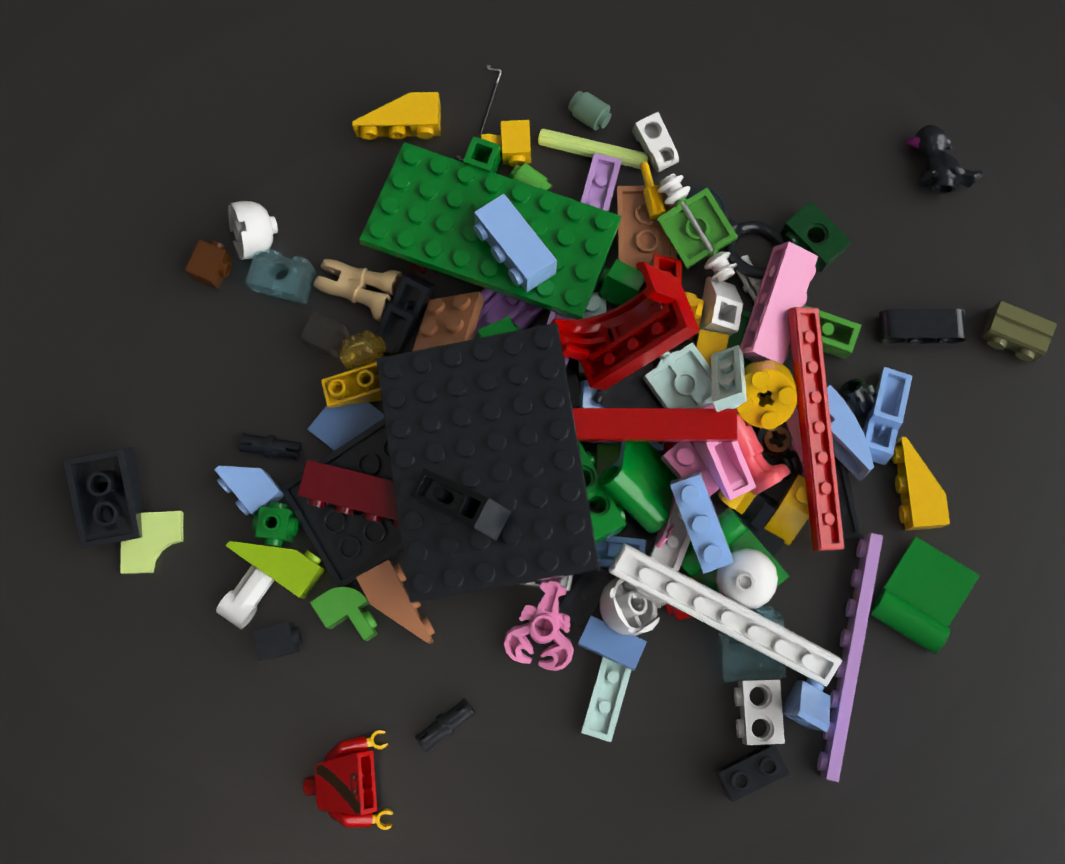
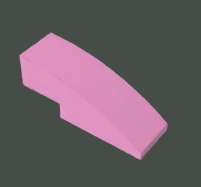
M707 403L696 409H715L713 403ZM693 442L707 470L727 500H732L756 488L738 442Z

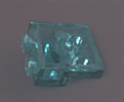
M761 606L756 609L757 614L784 627L782 615L779 611H774L773 607ZM718 630L722 678L724 682L786 678L784 664Z

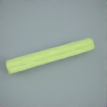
M541 129L538 137V144L541 146L593 158L594 153L622 159L621 165L641 169V162H648L649 155L644 152L548 129Z

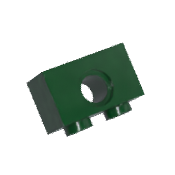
M812 201L808 202L789 219L781 231L783 237L788 242L818 256L815 267L820 273L842 255L852 242ZM808 235H816L820 243L811 242Z

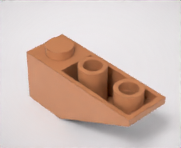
M387 560L356 577L370 605L426 643L431 644L434 642L431 637L435 633L433 626L427 617L422 619L417 610L421 606L420 602L410 603L409 592L403 584V581L407 580L399 563L393 565L390 560Z

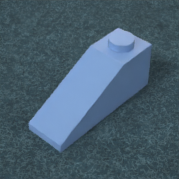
M810 678L806 682L797 680L782 708L783 715L808 729L827 732L830 724V695L822 692L825 688L823 685Z

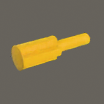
M644 161L640 164L646 187L643 189L649 218L656 220L666 212L661 193H658L659 186L654 185L649 164Z

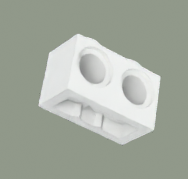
M780 680L738 681L739 687L734 688L735 706H740L741 719H736V733L738 738H742V744H785ZM755 687H759L764 693V700L759 705H754L749 697L751 690ZM757 719H762L766 723V732L760 737H756L752 732V724Z

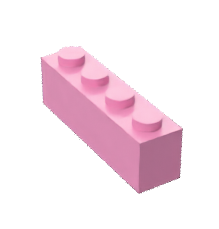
M791 242L773 247L740 346L744 358L755 363L773 360L783 364L786 361L791 341L787 310L793 307H803L806 303V292L810 281L816 273L817 255Z

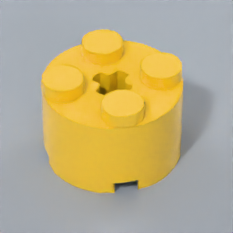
M773 360L754 362L744 368L747 402L736 408L737 412L744 421L752 426L768 430L775 429L786 422L796 408L797 390L793 375L786 366ZM767 391H771V396H760V392L765 394Z

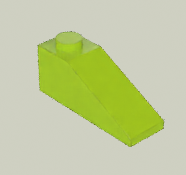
M229 541L226 544V547L302 599L307 597L326 570L319 565L322 560L309 550H306L303 554L293 549Z

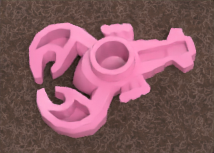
M550 579L548 582L543 581L540 585V589L545 595L542 597L541 602H539L538 607L525 605L524 610L521 612L519 620H529V622L514 625L506 632L504 647L512 660L530 664L532 658L526 656L521 650L525 649L529 654H534L533 647L525 635L530 634L531 638L538 644H546L553 640L555 644L549 646L540 654L543 658L546 656H552L553 658L546 661L539 660L538 666L547 670L557 671L565 668L572 661L574 648L571 640L568 637L566 638L559 630L561 628L566 633L570 631V616L558 613V597L566 594V587L561 586L560 581Z

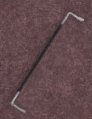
M486 65V68L488 70L500 71V73L495 84L478 138H481V134L483 132L485 122L501 75V70L489 68L491 67V65ZM456 156L458 160H464L460 158L461 156Z

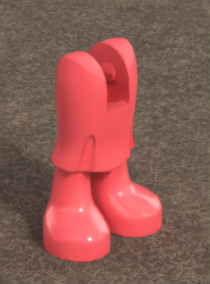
M737 412V442L756 485V488L752 489L751 492L753 495H757L780 482L784 477L791 474V471L786 464L774 466L768 464L761 454L763 447L758 441L752 425L744 421Z

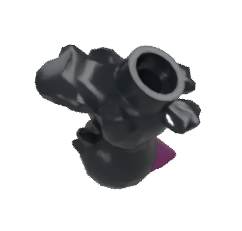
M935 125L924 126L914 137L909 138L906 142L918 149L925 157L926 171L921 174L918 182L919 185L925 187L931 185V191L934 193H951L955 191V186L958 184L970 188L983 177L984 173L981 170H966L962 168L952 155L945 152V149L951 150L953 148L949 145L951 141L946 137L944 131Z

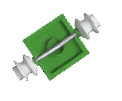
M671 174L660 182L661 187L658 189V193H666L668 197L664 203L676 204V207L659 216L657 221L686 269L708 257L709 259L704 268L713 270L714 275L711 280L718 279L719 282L727 280L735 274L733 269L737 266V263L730 264L727 260L730 252H719V250L737 240V234L708 187L691 198L686 199L690 187H682L680 182L684 178L683 175L676 177L675 174Z

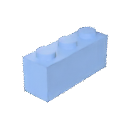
M502 194L474 212L475 225L473 229L481 241L486 240L491 246V253L498 263L503 262L509 269L508 274L515 285H521L528 292L556 274V258L505 194Z
M697 471L672 480L670 486L703 574L732 564L733 557L701 472Z

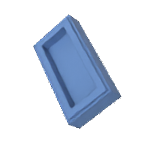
M590 616L578 645L634 671L647 641L636 636L621 635L610 629L604 621Z

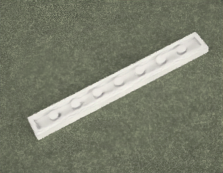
M623 543L609 568V573L826 687L842 662L839 656Z

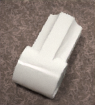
M251 565L236 588L229 591L220 601L216 612L239 629H243L254 617L257 611V604L275 580Z

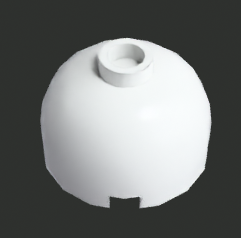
M239 201L228 205L230 232H234L236 241H233L240 260L255 258L266 253L273 243V234L278 233L275 217H269L267 210L256 202Z
M750 548L734 550L731 552L733 563L717 570L716 583L718 591L721 595L750 610L760 608L769 602L776 592L778 582L776 567L769 557L759 550Z
M616 577L605 586L599 600L600 612L604 622L610 629L621 635L636 636L653 630L660 617H656L657 609L661 608V605L635 594L636 586Z

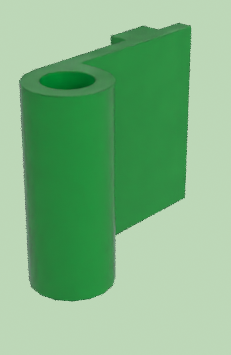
M622 441L619 460L611 464L599 478V485L648 533L657 532L669 519L672 504L670 483L678 478L660 459L662 455L648 441Z
M729 506L717 516L731 552L750 548L764 553L776 567L778 576L777 586L790 577L775 557ZM690 540L681 566L690 576H694L699 583L719 593L716 583L718 569L703 574Z
M914 536L872 604L869 615L929 652L936 654L947 641L951 631L948 626L980 575Z

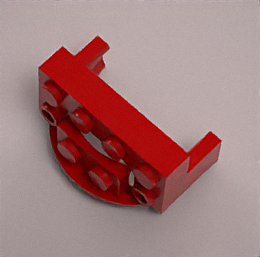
M638 262L636 267L641 270L647 286L634 298L608 312L579 320L553 319L550 324L557 323L559 326L563 355L581 361L590 388L605 391L700 332L679 278L667 274L646 262ZM609 330H611L615 341L613 342L608 334Z

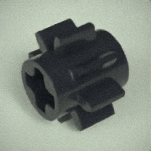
M851 379L845 382L841 390L838 391L855 416L868 413L875 404L873 397L876 396V392L872 384L866 385L864 380Z

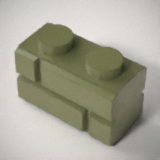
M1000 300L991 309L980 337L987 340V344L995 349L1004 350L1007 348L1016 352L1015 356L1021 360L1036 361L1047 352L1057 323Z

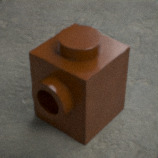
M199 240L185 268V272L193 280L219 289L224 277H228L232 270L233 259L227 253V248L221 243L213 240L210 243Z

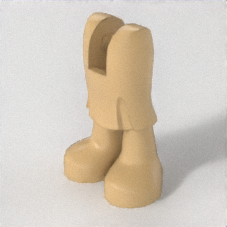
M323 259L320 267L324 271L338 276L339 279L334 281L322 276H316L313 286L324 293L346 298L352 303L359 302L370 308L372 317L376 321L381 322L388 303L392 302L390 296H395L403 274L396 270H389L384 273L368 271L367 268H356L337 260ZM366 285L375 287L384 293L366 290Z

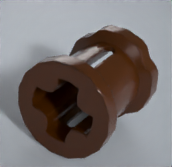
M780 426L767 430L760 443L763 447L762 453L772 458L777 457L788 449L791 443V436L785 428ZM773 437L774 440L779 439L781 443L778 446L776 444L771 445L769 440Z

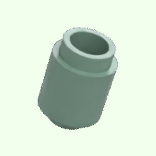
M578 91L572 97L568 106V110L572 112L574 118L595 131L600 127L605 128L612 116L610 105L589 92L583 93Z

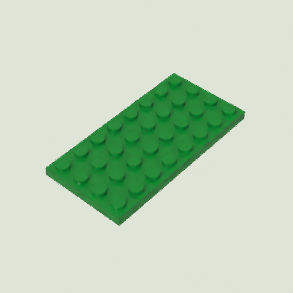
M404 142L363 230L360 244L579 320L584 318L622 216L494 172L475 168L461 161ZM502 194H505L557 260L556 274L528 292L521 285L517 286L514 284L508 274L509 269L503 262L498 263L491 253V246L486 240L481 241L473 229L475 225L474 212Z

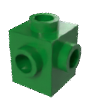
M271 502L269 507H259V513L255 514L253 518L252 529L253 532H256L255 537L263 540L264 545L282 547V542L293 543V537L298 532L299 521L295 513L287 509V504ZM272 518L277 519V525L274 528H271Z

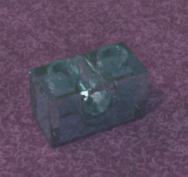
M267 249L265 252L257 251L254 253L245 282L252 291L307 305L316 271L312 264H310V261L303 257L293 256V259L283 257L278 251ZM288 270L285 278L276 279L280 271Z

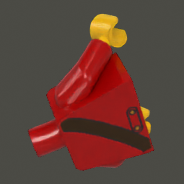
M383 730L375 731L369 738L360 736L340 741L326 753L324 762L315 765V776L306 777L303 782L305 795H316L317 808L322 811H328L329 816L344 827H371L372 824H377L382 830H388L392 827V823L384 824L379 820L383 814H393V811L389 808H382L377 814H372V812L377 811L373 750H367L368 747L372 746L375 749L382 750L388 745L387 743L378 746L374 743L376 735L386 733Z

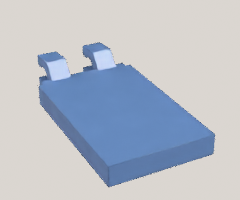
M369 402L334 408L326 406L307 430L335 451L382 420L384 414Z

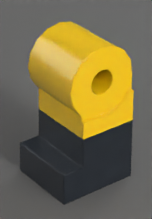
M721 490L718 492V497L726 505L751 521V525L759 531L762 530L779 505V502L763 491L753 495L750 490L732 500H727Z

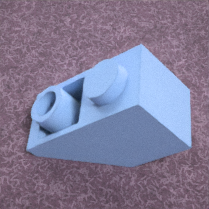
M218 466L214 469L220 476L217 479L219 485L227 493L232 491L237 496L238 500L235 503L246 516L250 513L252 515L258 514L259 507H269V503H277L284 497L280 487L261 468Z

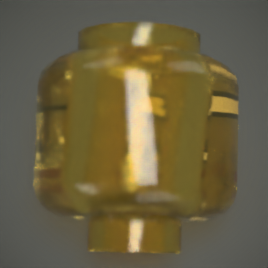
M363 330L344 339L340 348V357L345 367L353 370L376 363V359L382 358L383 353L386 352V346L380 336H375L369 330Z

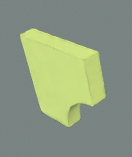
M184 512L141 513L142 537L121 541L120 573H154L156 560L162 551L172 544L183 542Z

